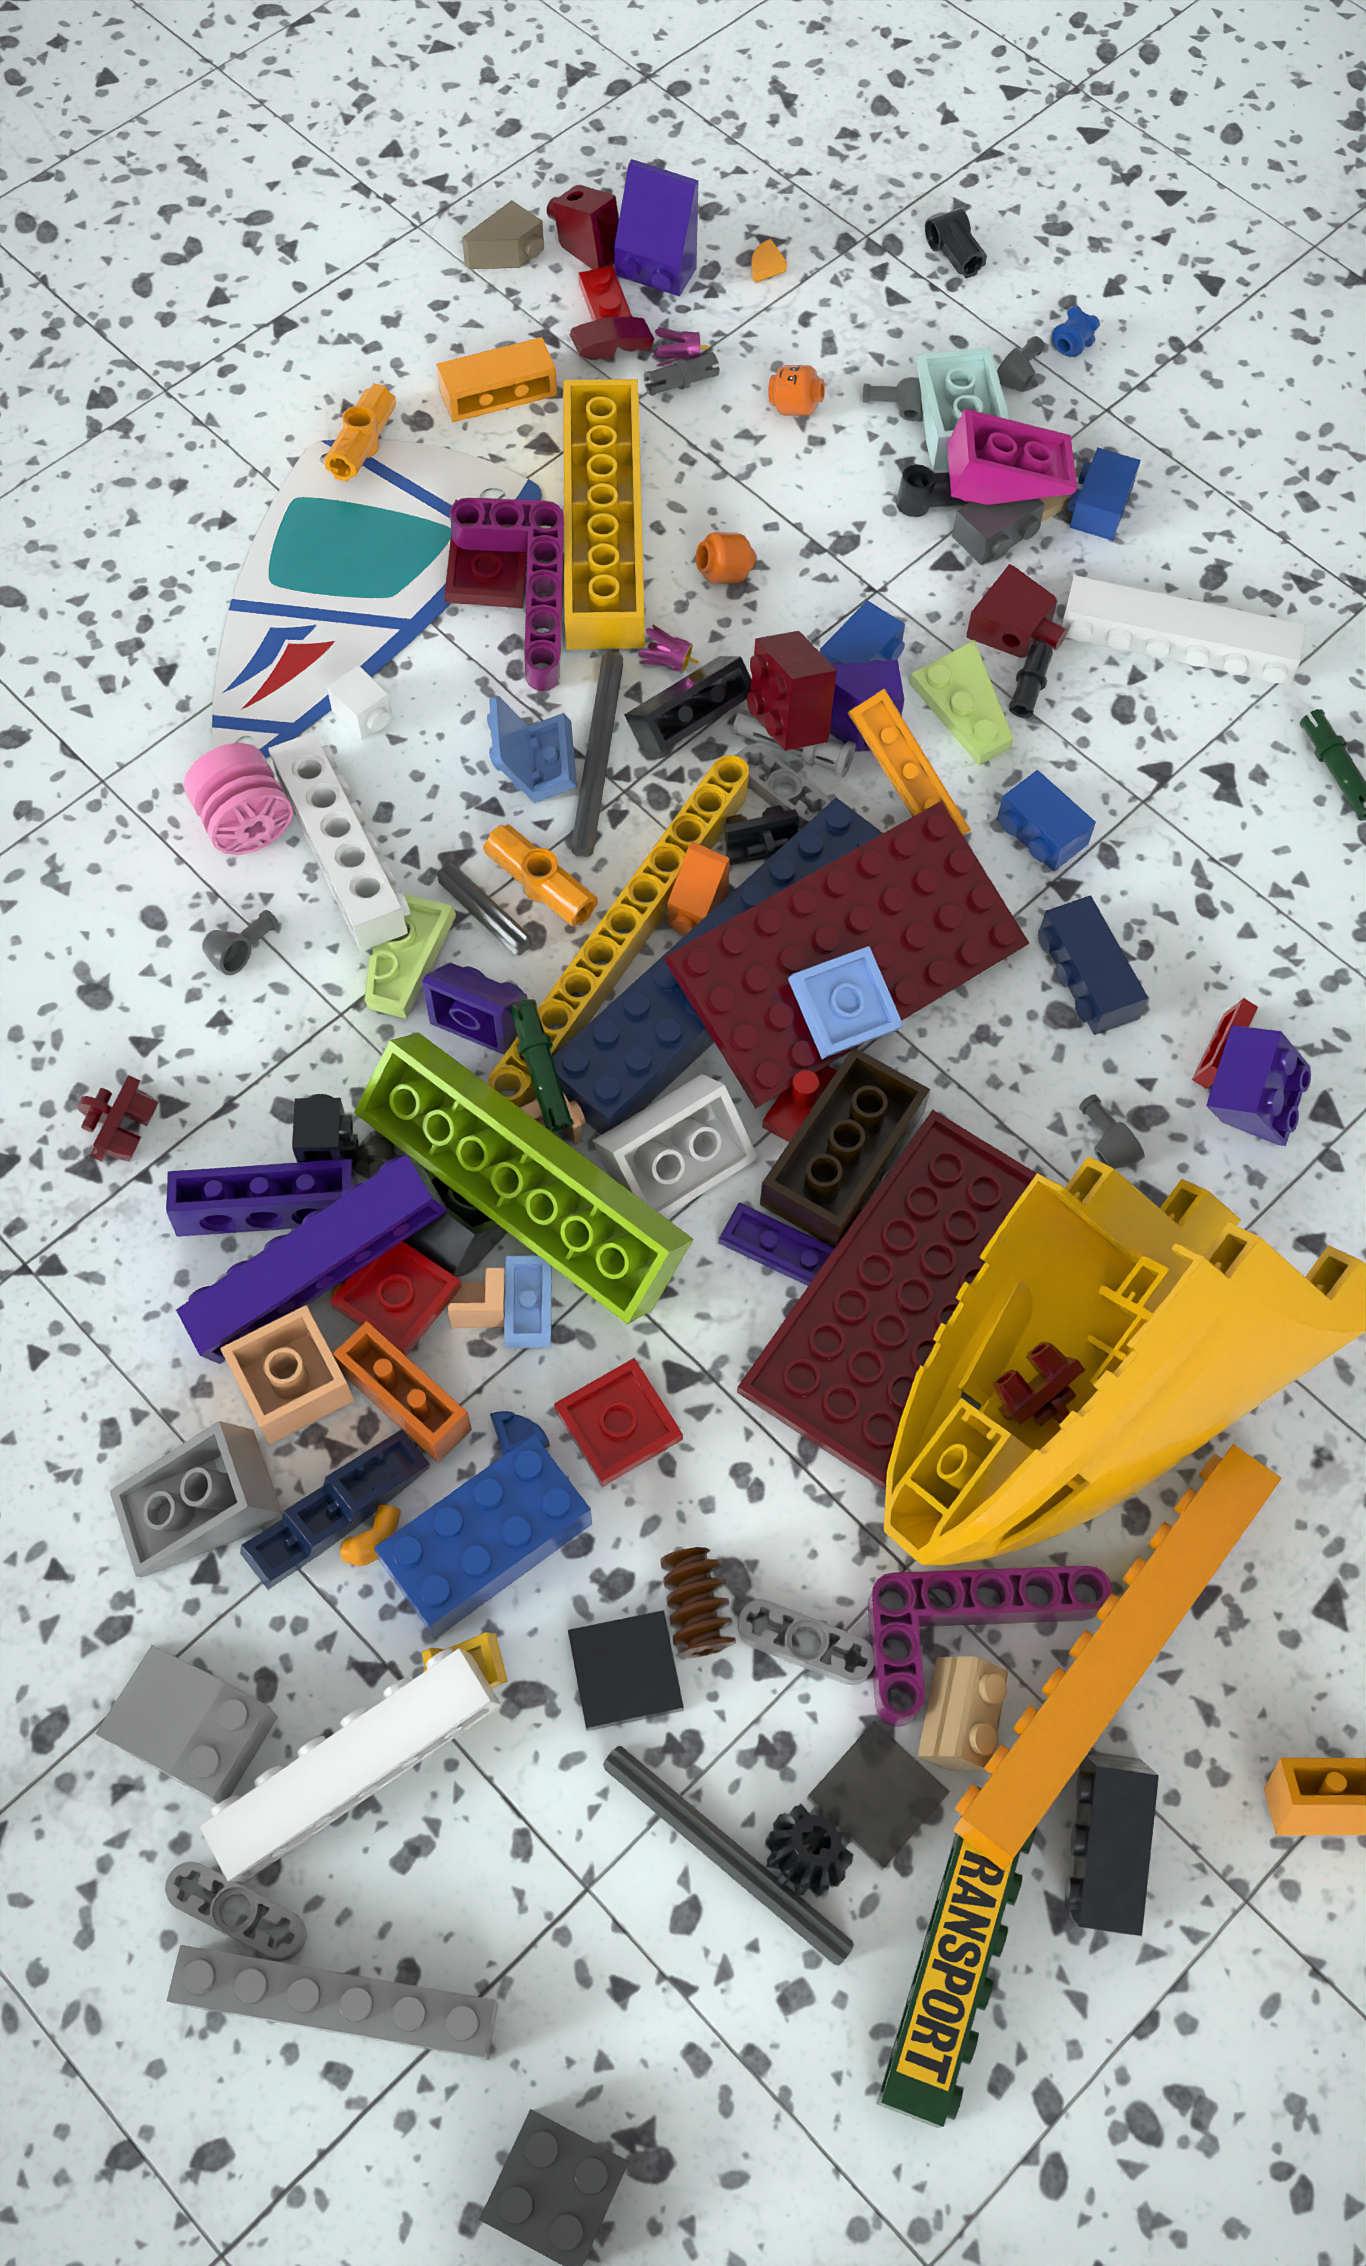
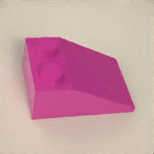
M964 409L947 443L951 497L968 502L992 505L1075 493L1077 481L1071 435Z

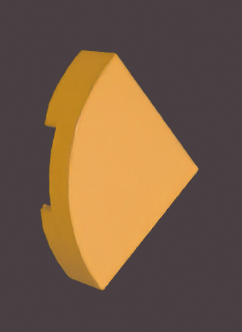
M771 239L761 243L755 249L751 262V275L754 282L786 272L787 261Z

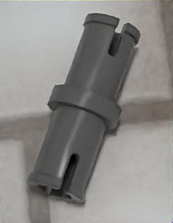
M713 352L687 361L680 358L674 360L670 366L647 371L644 373V381L650 380L651 383L645 384L646 390L649 395L654 396L657 393L676 387L683 390L689 388L693 382L716 377L719 375L720 368H713L712 365L719 364L718 359Z

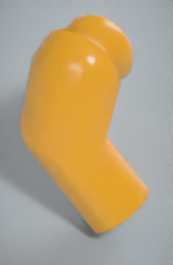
M378 1505L372 1529L354 1537H348L342 1542L340 1546L342 1560L355 1566H366L378 1560L374 1547L396 1532L401 1510L390 1505Z

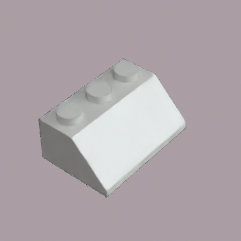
M704 1074L697 1076L593 1140L610 1177L664 1217L758 1159L725 1084Z

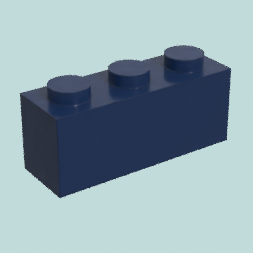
M1090 895L1046 910L1038 930V940L1042 950L1045 953H1050L1053 958L1060 983L1063 987H1068L1072 993L1079 1018L1083 1022L1088 1023L1094 1035L1140 1019L1149 998L1092 896Z

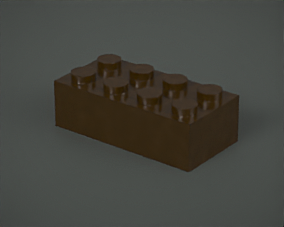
M853 1047L762 1182L760 1206L835 1248L857 1218L925 1113L931 1089Z

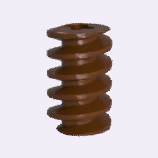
M693 1547L674 1551L660 1559L661 1568L669 1572L663 1578L664 1587L673 1591L666 1597L667 1606L677 1610L669 1616L670 1626L680 1629L673 1635V1645L684 1649L676 1655L679 1658L708 1656L719 1653L736 1644L735 1637L720 1635V1630L732 1625L733 1622L732 1618L717 1616L718 1610L729 1605V1599L714 1597L713 1592L726 1586L725 1579L711 1577L710 1573L721 1568L723 1564L722 1560L707 1558V1553L710 1552V1549L706 1547Z

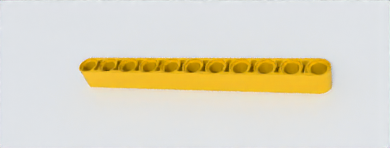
M725 755L714 762L537 1010L544 1032L551 1037L553 1043L552 1048H550L552 1057L589 1024L668 912V900L687 849L692 842L683 840H693V842L711 850L724 832L726 818L736 815L744 804L748 794L749 766L741 757ZM663 869H670V870H673V871H671V872H664V871H661V870H663ZM649 899V900H652V901H650V902H640L639 900ZM629 930L631 932L621 934L616 931ZM597 961H607V962H609L608 964H605V965H597V964H594V962H597ZM575 992L586 993L583 997L571 996ZM553 1024H561L564 1026L563 1028L558 1030H552L547 1028L548 1026ZM517 1036L490 1074L488 1085L499 1093L507 1089L518 1091L515 1095L505 1098L520 1108L533 1102L537 1097L526 1062L524 1061L525 1058L518 1054L516 1046L519 1043V1038Z

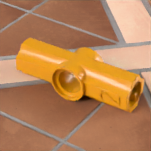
M373 383L371 388L365 389L356 406L348 408L343 413V428L325 457V468L334 475L335 479L348 482L351 477L357 476L366 458L378 452V437L396 407L395 395L391 394L386 386Z
M500 824L490 833L488 840L483 845L484 853L522 884L523 891L529 899L543 902L572 927L575 925L581 926L591 917L593 910L598 905L597 897L558 865L557 857L553 852L545 848H537L509 824L505 826ZM536 874H546L545 876L540 877L534 876Z

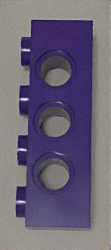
M351 1159L168 1171L166 1213L177 1237L296 1229L302 1225V1221L307 1215L316 1210L325 1209L339 1200L343 1191L357 1184Z

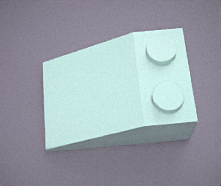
M991 348L918 354L917 356L926 444L933 470L949 469L947 443L964 409L1010 420Z

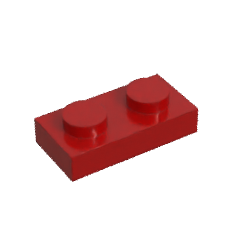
M613 266L578 272L579 286L593 321L612 317H632Z

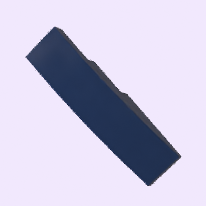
M401 1429L326 1476L321 1488L284 1510L282 1520L242 1544L240 1554L269 1590L376 1513L378 1505H386L428 1470L430 1463Z

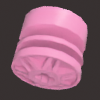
M233 743L208 751L193 763L185 775L183 787L186 796L196 814L201 817L204 829L209 833L214 847L222 853L240 855L259 850L280 837L290 825L293 816L291 802L287 795L283 793L280 783L275 780L273 771L263 753L254 745Z

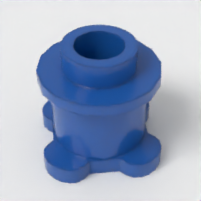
M1074 305L1067 311L1068 320L1057 325L1052 332V340L1056 349L1068 357H1076L1082 353L1085 346L1090 347L1096 340L1094 336L1095 331L1100 327V321L1095 315H1088L1079 306Z

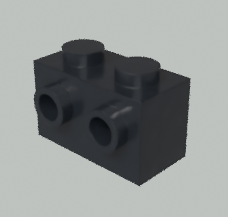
M314 1094L308 1098H295L292 1150L297 1162L341 1159L358 1160V1134H353L352 1114H345L340 1097L333 1098L326 1094Z

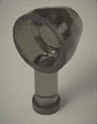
M376 1130L369 1132L357 1147L352 1164L356 1173L370 1179L379 1173L380 1167L385 1162L402 1156L397 1155L395 1144ZM424 1168L426 1174L430 1173V1171Z

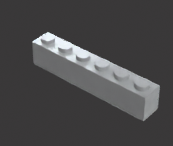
M180 1945L166 2000L179 2006L484 2060L489 2059L498 2010V2003L493 1999Z

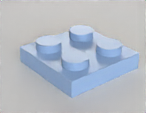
M869 946L794 973L788 978L822 1059L895 1032L903 1027V1023Z

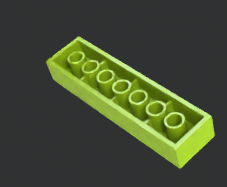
M415 1033L389 1040L354 1113L627 1325L652 1311L694 1239L422 1034Z

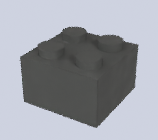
M530 2109L479 2220L562 2266H583L629 2161Z

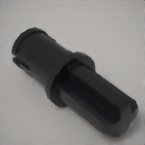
M1038 642L1036 645L1031 646L1023 669L1017 672L1016 681L1018 684L1008 706L1009 711L1017 717L1029 718L1033 715V709L1039 692L1046 687L1047 679L1045 675L1053 655V649L1046 646L1044 642Z

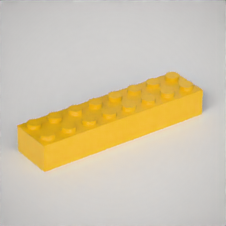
M638 379L563 380L564 609L566 650L645 648Z

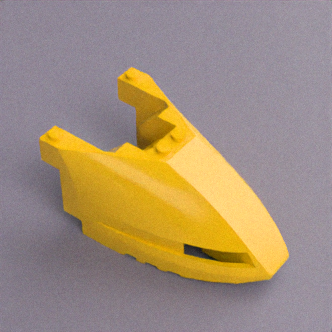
M1087 1156L1065 1188L1037 1173L981 1253L980 1258L985 1262L971 1285L967 1282L963 1283L956 1296L960 1301L947 1324L941 1323L933 1338L936 1344L924 1366L920 1365L899 1423L887 1469L884 1532L922 1565H951L983 1560L1023 1549L1062 1534L1097 1517L1139 1492L1230 1425L1366 1332V1264L1362 1260L1328 1245L1304 1277L1261 1237L1238 1227L1237 1225L1241 1219L1210 1191L1184 1179L1179 1181L1159 1208L1114 1168ZM1049 1342L1062 1352L1064 1356L1079 1360L1085 1371L1068 1385L1074 1391L1076 1397L1066 1405L1070 1414L1061 1423H1058L1052 1417L1043 1426H1039L1030 1417L1021 1425L1014 1419L1006 1420L998 1410L1003 1403L993 1387V1383L1011 1369L1017 1370L1027 1383L1036 1377L1038 1372L1026 1356L1039 1343ZM963 1391L981 1404L979 1410L964 1399H960Z

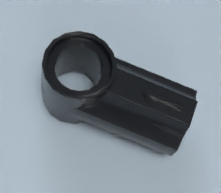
M958 208L926 220L925 236L930 248L933 251L942 250L959 274H963L965 278L977 275L978 271L986 265L987 255L971 234L970 222L966 212Z
M918 464L910 465L902 472L896 506L906 516H923L928 512L929 507L967 505L970 503L951 497L949 472L934 473L929 467Z

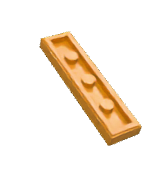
M885 689L848 712L912 817L942 801L962 835L971 830Z

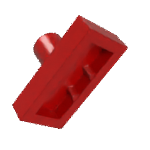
M1243 998L1223 1014L1192 1078L1194 1082L1205 1089L1213 1084L1231 1026L1249 1027L1258 1006Z
M826 1066L816 1073L809 1070L798 1072L793 1078L792 1087L778 1096L764 1117L762 1128L790 1142L837 1070Z

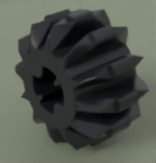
M802 1804L794 1806L789 1814L784 1812V1814H780L773 1823V1831L765 1839L764 1847L772 1852L767 1858L766 1867L780 1869L781 1871L778 1877V1886L791 1881L794 1883L796 1897L804 1895L810 1889L817 1898L823 1896L829 1887L834 1888L841 1884L845 1879V1870L852 1864L854 1854L846 1849L851 1842L852 1834L838 1832L836 1829L839 1825L840 1815L827 1820L823 1816L822 1805L813 1807L809 1813Z

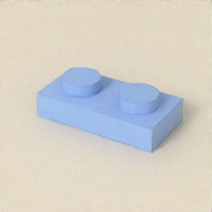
M506 1256L505 1348H551L552 1266L539 1256Z

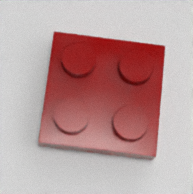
M402 1241L351 1275L333 1296L330 1303L333 1309L359 1327L366 1321L370 1323L399 1351L407 1356L461 1289L462 1285L460 1279Z
M635 1358L554 1403V1410L601 1487L683 1440V1433Z

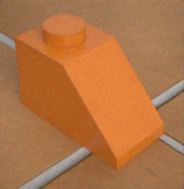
M693 841L691 842L668 900L667 925L685 936L728 897L730 858Z

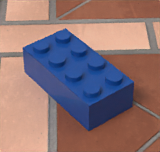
M533 1434L374 1547V1550L384 1569L432 1637L436 1639L592 1525L591 1508L535 1434Z

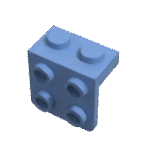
M500 696L490 698V713L487 715V722L492 736V747L489 749V755L493 766L498 771L501 770L512 781L515 788L524 792L534 803L577 788L571 720L564 713L528 726Z

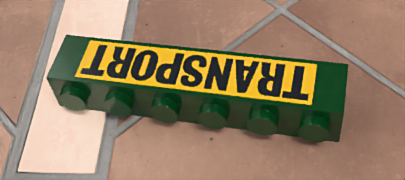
M1037 1826L1004 1871L955 1833L876 2104L936 2128L944 2127L946 2118L955 2120L964 2087L956 2084L962 2062L970 2065L979 2037V2032L971 2030L976 2010L978 2008L985 2011L993 1988L994 1979L986 1976L992 1955L999 1958L1003 1951L1008 1934V1926L1001 1924L1006 1903L1014 1906L1017 1900L1023 1875L1016 1873L1015 1870L1020 1852L1029 1854Z

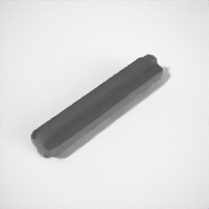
M447 863L438 871V883L514 955H522L532 945L531 936L455 864Z

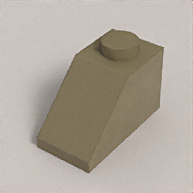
M511 200L462 237L465 266L469 269L522 267L544 250L543 221Z

